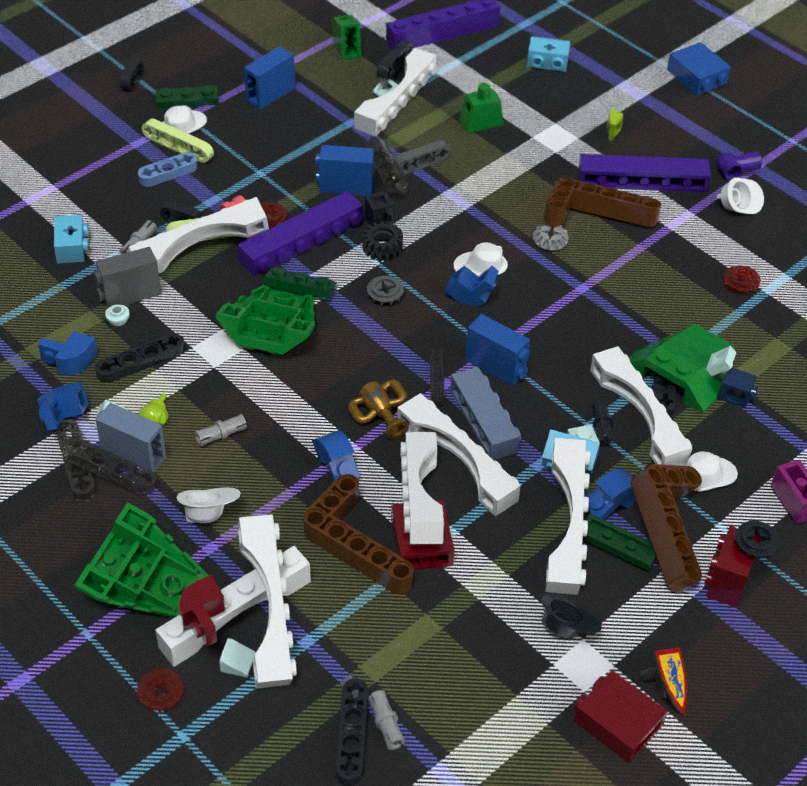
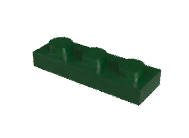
M207 85L203 87L156 89L157 108L219 105L217 86Z
M281 267L271 268L264 277V285L327 299L332 297L337 288V282L327 277L308 276L307 273L290 272Z
M591 513L586 518V521H588L587 536H582V540L642 569L650 570L657 558L652 542Z

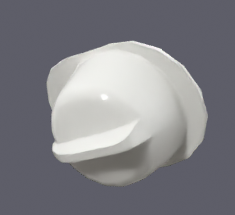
M174 106L166 111L163 123L189 134L203 127L207 119L203 113L191 110L188 106Z
M742 178L731 179L729 183L722 187L721 193L717 195L725 209L745 214H756L761 210L764 202L761 187L755 181Z
M484 242L478 244L472 252L458 256L454 261V269L458 271L465 265L479 276L489 267L493 266L499 271L498 275L506 271L507 261L502 256L503 250L501 246Z
M696 452L691 455L687 464L684 465L695 468L702 478V484L693 491L700 492L732 484L738 475L736 467L731 462L710 452Z
M229 487L188 490L179 493L177 500L184 505L188 522L210 523L222 515L225 504L238 499L241 493L238 489Z

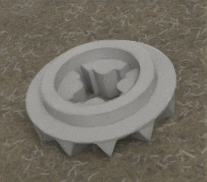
M544 223L542 226H537L536 230L533 231L535 244L543 249L558 250L568 243V232L562 228V225L554 227ZM549 234H553V237H551V239H549Z

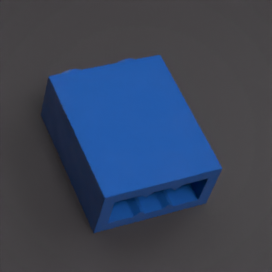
M702 42L670 53L667 70L695 95H699L728 83L731 66Z
M279 46L244 67L246 101L256 108L262 109L295 89L294 55Z
M332 145L321 146V152L316 154L315 162L316 167H319V170L316 172V183H320V192L342 194L348 191L352 195L363 196L372 194L374 149Z
M481 314L468 327L465 361L513 386L519 379L522 380L528 372L527 360L530 356V339Z

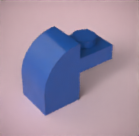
M464 265L450 277L445 292L460 303L472 306L482 305L486 303L490 292L496 286L497 281L495 279L499 271L491 266L481 275L477 276Z
M73 331L65 344L42 338L38 343L41 361L56 365L60 375H74L86 370L98 355L95 338Z
M81 382L52 389L37 399L40 406V419L43 423L45 422L48 431L57 429L64 418L82 415L89 405Z
M341 430L333 431L312 440L320 464H327L333 482L344 474H351L356 478L361 477L352 455L354 449L347 436Z
M616 469L602 476L596 482L599 486L588 496V510L591 514L605 520L619 505L628 509L636 501L631 486L633 476L624 469Z

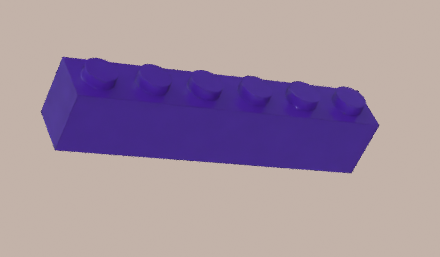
M475 0L404 19H397L386 23V43L391 50L402 40L412 42L413 48L498 27L500 6L495 0Z
M580 154L578 166L579 181L612 189L707 192L711 177L708 159Z
M346 191L238 244L239 262L253 276L267 271L363 222V204Z

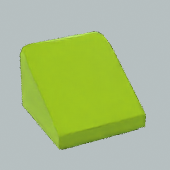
M613 109L609 110L607 120L608 139L610 141L621 131L623 113Z

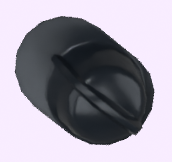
M549 593L545 594L542 598V604L545 608L542 623L550 632L558 637L570 639L580 632L595 634L601 631L602 624L596 617L577 607L565 597Z

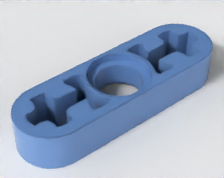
M186 152L141 167L138 170L139 183L142 186L151 187L192 173L197 169V157L193 153ZM165 168H172V169H173V170H170V171H163V169H165Z

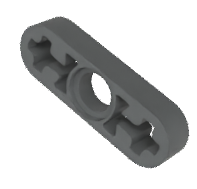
M438 140L397 155L393 160V167L400 175H406L446 160L451 153V148L443 140ZM423 154H426L422 160L418 161Z

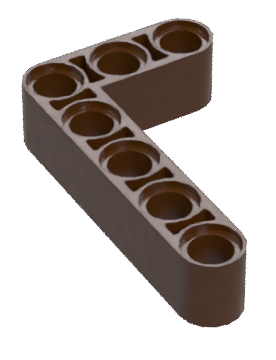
M559 178L547 199L543 221L549 226H561L570 208L642 226L653 227L658 223L661 202L654 198L579 180Z
M651 464L631 479V486L666 583L672 591L681 593L699 582L702 578V573L674 498H683L702 484V478L699 472L691 466Z
M351 474L339 476L305 511L303 516L305 537L397 595L407 594L412 589V564L342 521L359 501L358 478Z

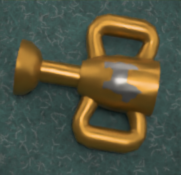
M395 379L388 380L382 385L377 381L367 383L360 390L359 397L351 400L348 404V411L359 424H366L376 416L383 417L387 423L386 435L388 439L400 438L409 428V424L405 420L395 419L391 413L392 407L403 404L407 399V392L400 382ZM391 387L398 398L389 399L386 391ZM365 404L368 410H370L369 413L364 416L357 405Z

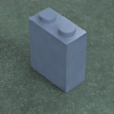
M111 402L104 410L98 413L95 420L101 452L153 475L166 459L162 425Z

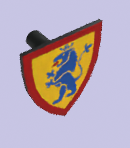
M680 647L653 651L656 667L641 670V680L649 681L656 679L660 697H669L674 707L681 715H684L687 703V681Z

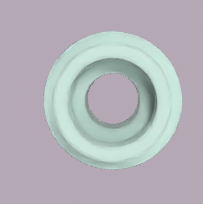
M113 305L105 313L106 319L113 326L124 325L130 316L129 309L124 305Z

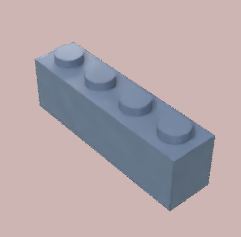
M479 367L451 374L450 391L486 454L491 459L496 460L518 453L519 442L521 441L520 431L511 423L508 411L502 408L498 394L493 392L490 387L488 377L482 374Z

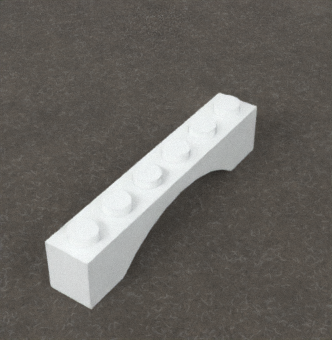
M414 48L405 58V77L402 82L389 93L364 101L354 112V129L375 137L381 130H384L391 119L396 117L397 113L406 106L407 102L436 73V55Z
M257 197L250 200H244L232 207L224 208L209 216H203L191 223L180 225L178 228L160 233L155 237L139 241L129 246L130 251L150 246L158 263V271L161 273L165 271L169 263L179 253L199 241L219 236L250 238L268 230L269 226L267 217Z
M619 346L593 354L590 371L601 387L627 399L639 410L647 422L651 434V450L649 455L654 463L686 465L692 452L690 441L682 435L677 423L672 421L667 414L664 405L658 402L653 390L645 384L640 372L636 371L630 363L629 357L621 351Z
M420 393L398 407L397 419H403L409 424L407 432H436L437 444L451 451L463 461L475 479L478 489V500L495 517L519 501L521 485L517 479L504 471L501 465L491 459L480 445H476L464 430H460L452 423L449 416L439 411L431 400L426 399Z
M406 432L405 442H401L400 445L404 533L410 534V544H443L444 519L442 505L433 500L421 485L422 480L437 465L436 432Z
M555 438L551 473L558 480L566 495L570 512V525L559 547L549 556L546 572V592L578 595L580 585L585 586L586 569H581V562L586 561L587 545L582 544V536H587L588 521L583 520V512H588L589 497H584V489L589 487V473H585V466H589L590 450H586V440Z
M273 515L239 517L237 528L240 552L258 572L265 587L269 605L266 635L253 658L255 687L257 689L290 685L293 679L292 676H296L295 659H290L289 648H293L292 632L286 629V621L289 620L290 615L288 603L283 604L282 593H286V581L284 576L280 577L279 566H283L282 551L277 550L276 540L280 538L279 525L273 522Z
M295 546L282 553L283 566H279L280 577L284 576L286 581V593H282V596H289L311 582L310 563ZM256 569L221 589L224 595L225 611L211 617L216 631L242 611L267 600L265 587ZM181 615L155 629L158 648L173 667L196 654L205 644L202 637L197 638L192 627L183 629Z

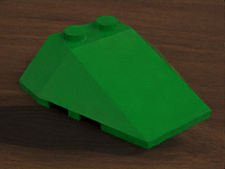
M262 285L252 290L250 296L245 298L242 295L238 297V302L224 304L216 313V319L237 345H242L252 350H264L274 355L284 354L306 340L315 328L313 295Z
M692 324L636 350L629 359L635 370L640 372L642 378L650 370H653L684 388L683 403L704 414L716 401L725 373H718L711 376L707 372L706 368L711 354L729 346L734 349L735 346L701 326Z
M127 502L114 522L107 538L91 563L87 564L75 583L74 588L97 601L175 618L180 615L179 601L183 591L190 584L209 575L186 551L183 553L173 543L174 539L169 534L166 535L156 525L157 521L151 515Z

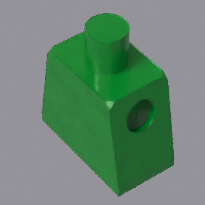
M352 15L333 17V40L342 61L362 58L360 22Z
M480 83L478 91L465 95L459 122L467 134L503 125L501 99L495 90L490 88L488 83Z

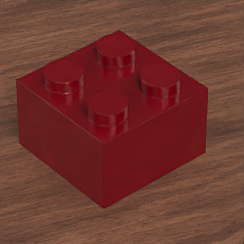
M730 525L727 535H720L716 547L717 550L713 555L704 585L709 587L706 595L707 598L737 608L755 556L750 555L747 557L745 551L738 550V543L735 542L738 528ZM754 534L752 540L755 541L756 545L758 546L759 541L758 538H756V534Z

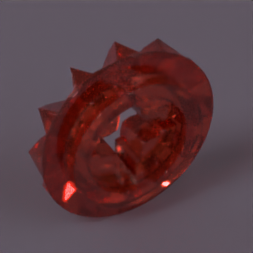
M274 202L260 204L267 217L269 227H274L287 220V211L282 205Z
M736 265L725 271L724 284L729 286V290L735 289L737 294L740 291H743L745 294H748L749 291L755 292L757 287L760 286V275L748 266Z
M155 669L148 672L142 677L137 687L140 703H143L148 710L153 708L159 712L168 707L172 709L177 701H181L184 691L181 677L169 669ZM164 686L166 694L161 693L159 696H156L155 689H161Z

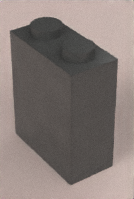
M150 246L96 261L97 271H94V277L97 285H100V288L96 290L100 302L104 301L107 309L113 305H126L161 295L158 263Z

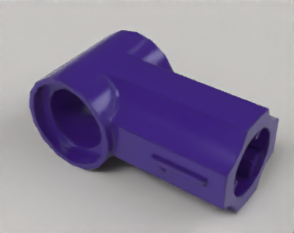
M758 151L733 156L731 152H725L716 159V165L725 178L731 180L739 177L743 172L761 169L762 161Z

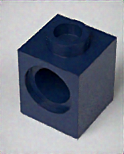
M731 367L726 372L722 381L718 399L746 408L749 399L753 401L755 399L758 387L754 386L757 376Z

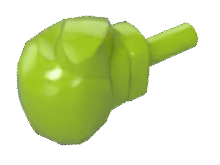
M162 393L158 399H152L141 409L139 415L160 425L166 424L168 412L164 401L167 395Z

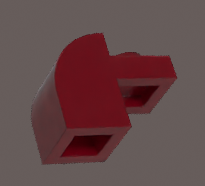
M209 575L190 584L183 591L179 601L183 629L192 627L197 638L202 637L206 646L217 642L216 627L211 617L225 611L224 595L212 575Z

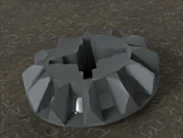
M379 276L368 283L367 293L373 302L380 301L381 305L388 302L392 305L393 301H400L401 296L404 294V286L395 277Z

